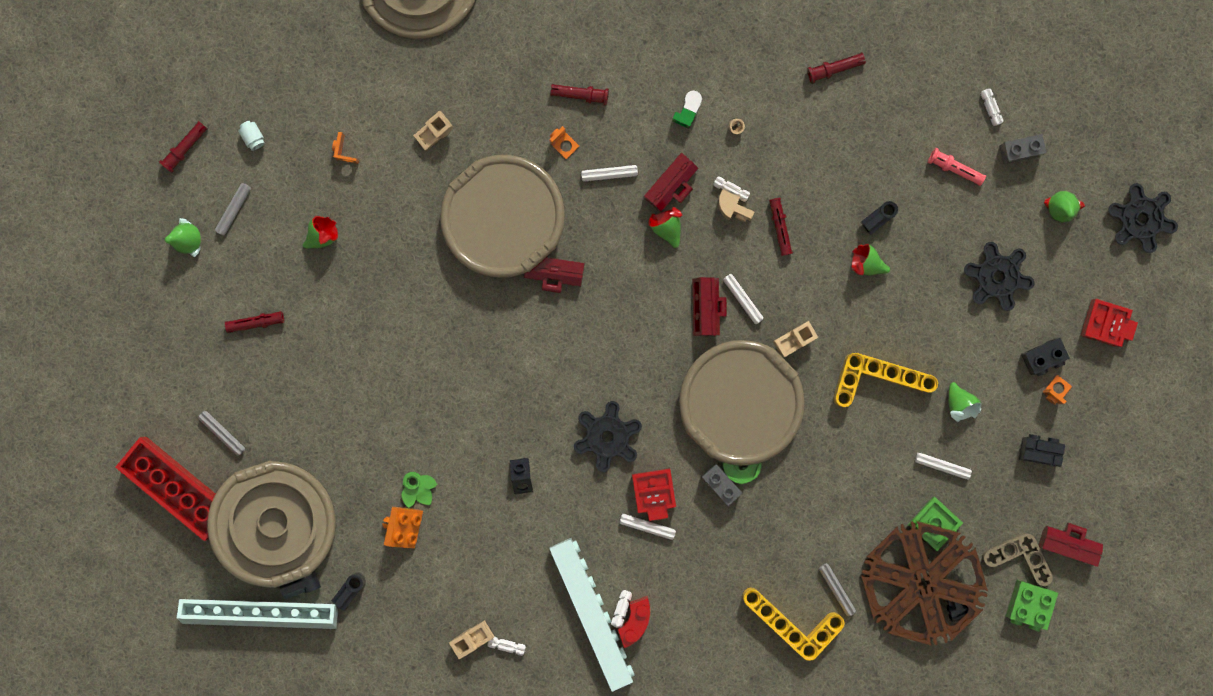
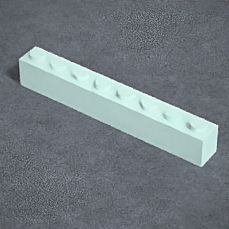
M570 538L550 547L552 556L611 691L633 683L634 671L631 665L627 666L624 660L627 658L624 648H619L616 642L619 640L616 630H611L609 623L612 621L608 612L604 613L602 610L603 600L600 594L596 595L593 589L596 587L592 576L588 577L585 571L588 569L585 559H580L578 552L581 550L577 541L573 542Z
M179 599L177 619L182 624L336 629L338 609L335 604Z

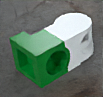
M690 91L687 93L681 114L675 112L672 122L685 128H690L702 101L699 92Z

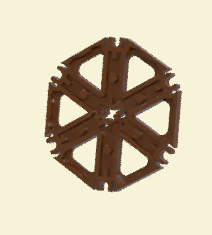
M911 521L912 528L910 530H906L903 523L901 524V533L897 526L866 556L874 561L869 559L864 561V563L871 566L870 570H862L863 574H869L870 576H861L873 619L878 614L881 615L877 618L876 623L885 620L887 625L884 626V631L888 630L890 625L893 626L887 632L889 634L931 646L930 637L933 638V643L938 645L937 637L941 636L944 638L945 643H947V633L952 641L983 611V609L976 607V605L985 607V603L978 600L980 596L987 597L988 595L986 592L979 590L988 591L977 550L974 547L973 550L968 551L973 546L972 542L967 546L962 544V541L966 538L965 535H962L959 540L956 539L961 532L916 521L918 529H915L916 525L914 521ZM925 532L945 536L949 540V545L931 563L928 561L922 540V535ZM894 540L902 541L909 568L883 561L881 553ZM963 559H969L972 562L976 582L973 585H968L946 579L945 577ZM921 573L923 574V578H925L926 581H930V583L927 584L928 593H926V590L923 587V585H919L922 578ZM878 580L903 587L904 589L888 605L880 606L877 602L873 583ZM939 598L967 605L968 613L954 626L948 625L945 621ZM918 603H920L927 628L924 633L904 629L900 626V620Z

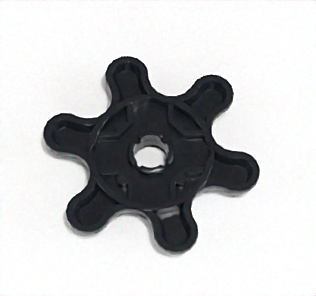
M1134 183L1129 188L1131 200L1128 204L1112 203L1108 208L1109 214L1120 218L1123 223L1122 229L1115 235V241L1120 245H1124L1130 239L1138 238L1142 242L1143 250L1146 253H1153L1157 249L1155 240L1157 233L1163 231L1172 234L1178 229L1177 222L1166 218L1163 213L1164 208L1171 202V195L1164 191L1160 192L1155 198L1150 199L1145 196L1143 186L1139 183ZM1140 213L1144 214L1147 218L1144 224L1137 220Z
M988 242L983 248L986 255L984 263H968L964 267V272L967 276L975 277L979 281V288L973 293L972 298L976 304H983L989 297H997L1001 308L1005 311H1010L1015 306L1013 292L1018 288L1030 290L1035 285L1032 277L1025 276L1019 271L1020 264L1026 258V252L1018 248L1009 256H1003L999 253L996 243ZM996 271L1003 274L1001 282H997L993 278Z
M610 401L606 404L605 413L601 417H594L588 411L581 412L578 417L579 422L586 427L587 435L584 439L577 440L574 443V450L578 454H583L587 451L594 452L597 455L596 468L600 472L609 470L610 461L614 456H621L627 462H633L637 458V452L629 445L628 439L632 434L640 432L642 424L636 419L629 422L621 421L618 416L619 404L615 401ZM605 431L613 433V440L611 442L603 440L602 434Z

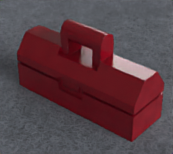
M681 152L644 195V199L660 212L664 210L673 198L681 204L693 190L687 182L698 170V167ZM682 185L684 189L679 195L675 194V191Z
M546 257L530 272H526L524 278L543 281V291L561 293L562 284L581 287L585 263ZM547 280H557L558 285L548 284Z
M719 278L692 279L693 336H719L720 317H727V298L719 297Z
M1067 523L1064 531L1045 526L1038 544L1039 548L1097 567L1101 559L1100 555L1103 553V544L1085 538L1086 528ZM1070 532L1079 534L1078 539L1069 536Z

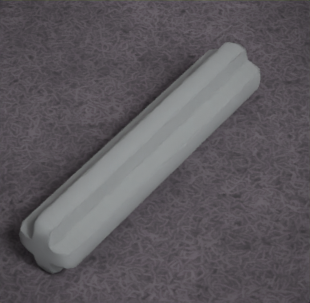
M244 183L240 184L215 228L218 234L223 236L226 234L249 194L250 186Z
M207 411L199 415L198 419L237 456L244 452L245 447Z
M827 563L819 567L821 574L847 616L853 615L856 610L830 566Z

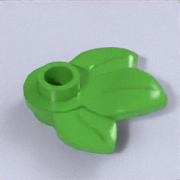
M416 472L407 473L403 478L405 488L401 494L404 504L410 508L417 500L422 504L430 505L432 502V492L430 489L437 486L434 478L429 475L420 476ZM411 478L416 479L415 485L410 484L409 480Z

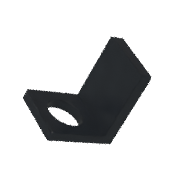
M529 458L510 460L511 482L514 494L533 492ZM520 484L528 485L524 489H520L517 486Z

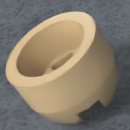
M733 119L729 123V130L733 134H740L745 129V124L741 119ZM739 122L740 125L733 130L732 127Z

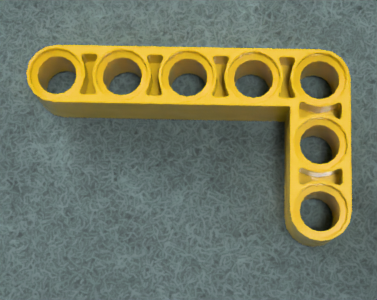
M852 353L847 355L844 360L833 400L839 407L850 406L853 402L861 374L921 392L935 391L938 387V380L926 373L859 353ZM852 356L856 357L859 361L856 367L850 365V358ZM870 362H874L877 366L874 373L868 369ZM890 367L895 370L893 378L887 376V369ZM907 373L913 375V382L911 384L905 381ZM846 375H850L853 378V383L850 386L844 382ZM927 378L932 382V386L929 389L924 387V381ZM841 393H845L848 397L845 404L839 402V395Z
M747 588L743 592L742 597L746 605L798 654L809 661L814 660L843 629L845 624L844 619L838 613L832 612L826 615L806 637L755 588ZM749 593H756L757 598L754 602L747 601ZM769 606L771 608L770 613L762 615V607ZM832 618H839V624L837 626H830V620ZM778 619L785 621V625L782 628L775 627ZM822 631L825 632L826 638L822 641L817 640V634ZM792 633H798L799 638L797 641L792 642L789 640V636ZM806 646L813 647V651L809 655H805L803 652Z

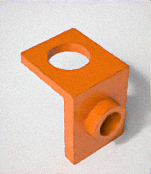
M563 126L560 129L554 130L550 135V144L565 159L579 147L566 133ZM563 141H569L572 144L570 151L565 152L561 149L560 146Z
M338 132L337 140H334L332 145L333 157L336 160L359 164V160L356 158L341 156L345 135L342 132Z
M1056 375L1043 393L1047 395L1046 399L1052 404H1065L1067 401L1063 397L1072 386L1059 375ZM1057 382L1064 385V390L1060 394L1053 390V386Z

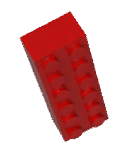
M140 437L115 468L202 540H209L207 530L208 513L216 493L148 437Z

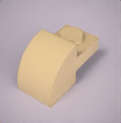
M438 111L413 136L424 150H428L441 138L446 137L453 129V126L445 115Z
M722 189L718 199V206L722 215L730 220L732 214H735V218L743 222H746V220L750 221L754 211L738 205L740 197Z
M807 321L776 339L773 343L784 358L817 339L818 336L810 322Z
M484 620L454 638L449 644L458 659H461L495 636Z

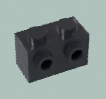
M1054 338L1021 354L1030 375L1037 374V377L1048 373V368L1054 366L1056 369L1065 365V361L1070 359L1061 338Z

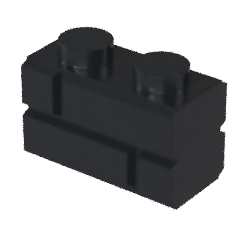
M1029 434V438H1022L1019 460L1057 467L1062 466L1065 444L1059 443L1060 439L1048 438V441L1040 440L1041 436Z

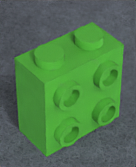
M1016 580L1006 617L1010 618V622L1022 626V623L1029 624L1030 629L1039 632L1041 628L1048 630L1058 593Z

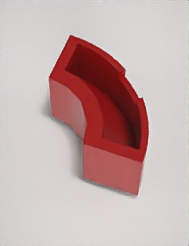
M648 596L629 602V617L622 627L618 628L624 648L634 644L643 635L650 619Z

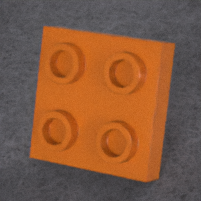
M392 507L390 517H385L383 520L388 524L382 523L383 528L387 529L384 545L389 547L415 548L423 511Z

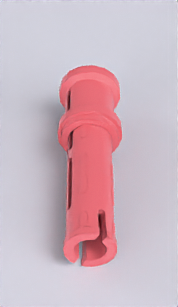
M935 148L929 157V164L933 163L941 167L943 171L949 170L979 186L982 185L986 178V175L954 160L952 155L948 156L940 152L938 148ZM959 169H962V170H964V171H966V172L972 174L973 176H971V175H969V174H967V173H965V172H963V171H961V170H959Z

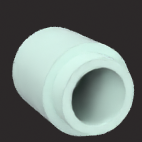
M246 121L240 125L238 132L251 151L257 150L265 144L263 141L264 137L255 122Z

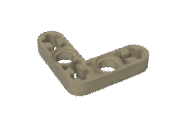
M1020 534L986 550L982 555L984 564L989 567H996L1022 555L1035 583L1040 586H1048L1052 582V573L1036 539L1031 534ZM1025 537L1031 539L1029 546L1031 549L1035 548L1036 550L1029 551L1026 545H1022ZM1010 544L1013 546L1014 552L1011 555H1006L1004 548ZM997 549H999L1000 554L1004 557L1003 559L1000 556L994 558V563L987 561L990 553L992 555L999 554ZM1033 554L1039 556V562L1036 565L1030 563V557ZM1040 568L1043 574H1047L1045 582L1038 579L1041 575L1038 570L1034 572V569Z

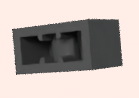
M1042 134L1004 142L999 146L1003 164L1039 157L1046 153Z
M714 464L701 476L727 506L742 494L717 464Z

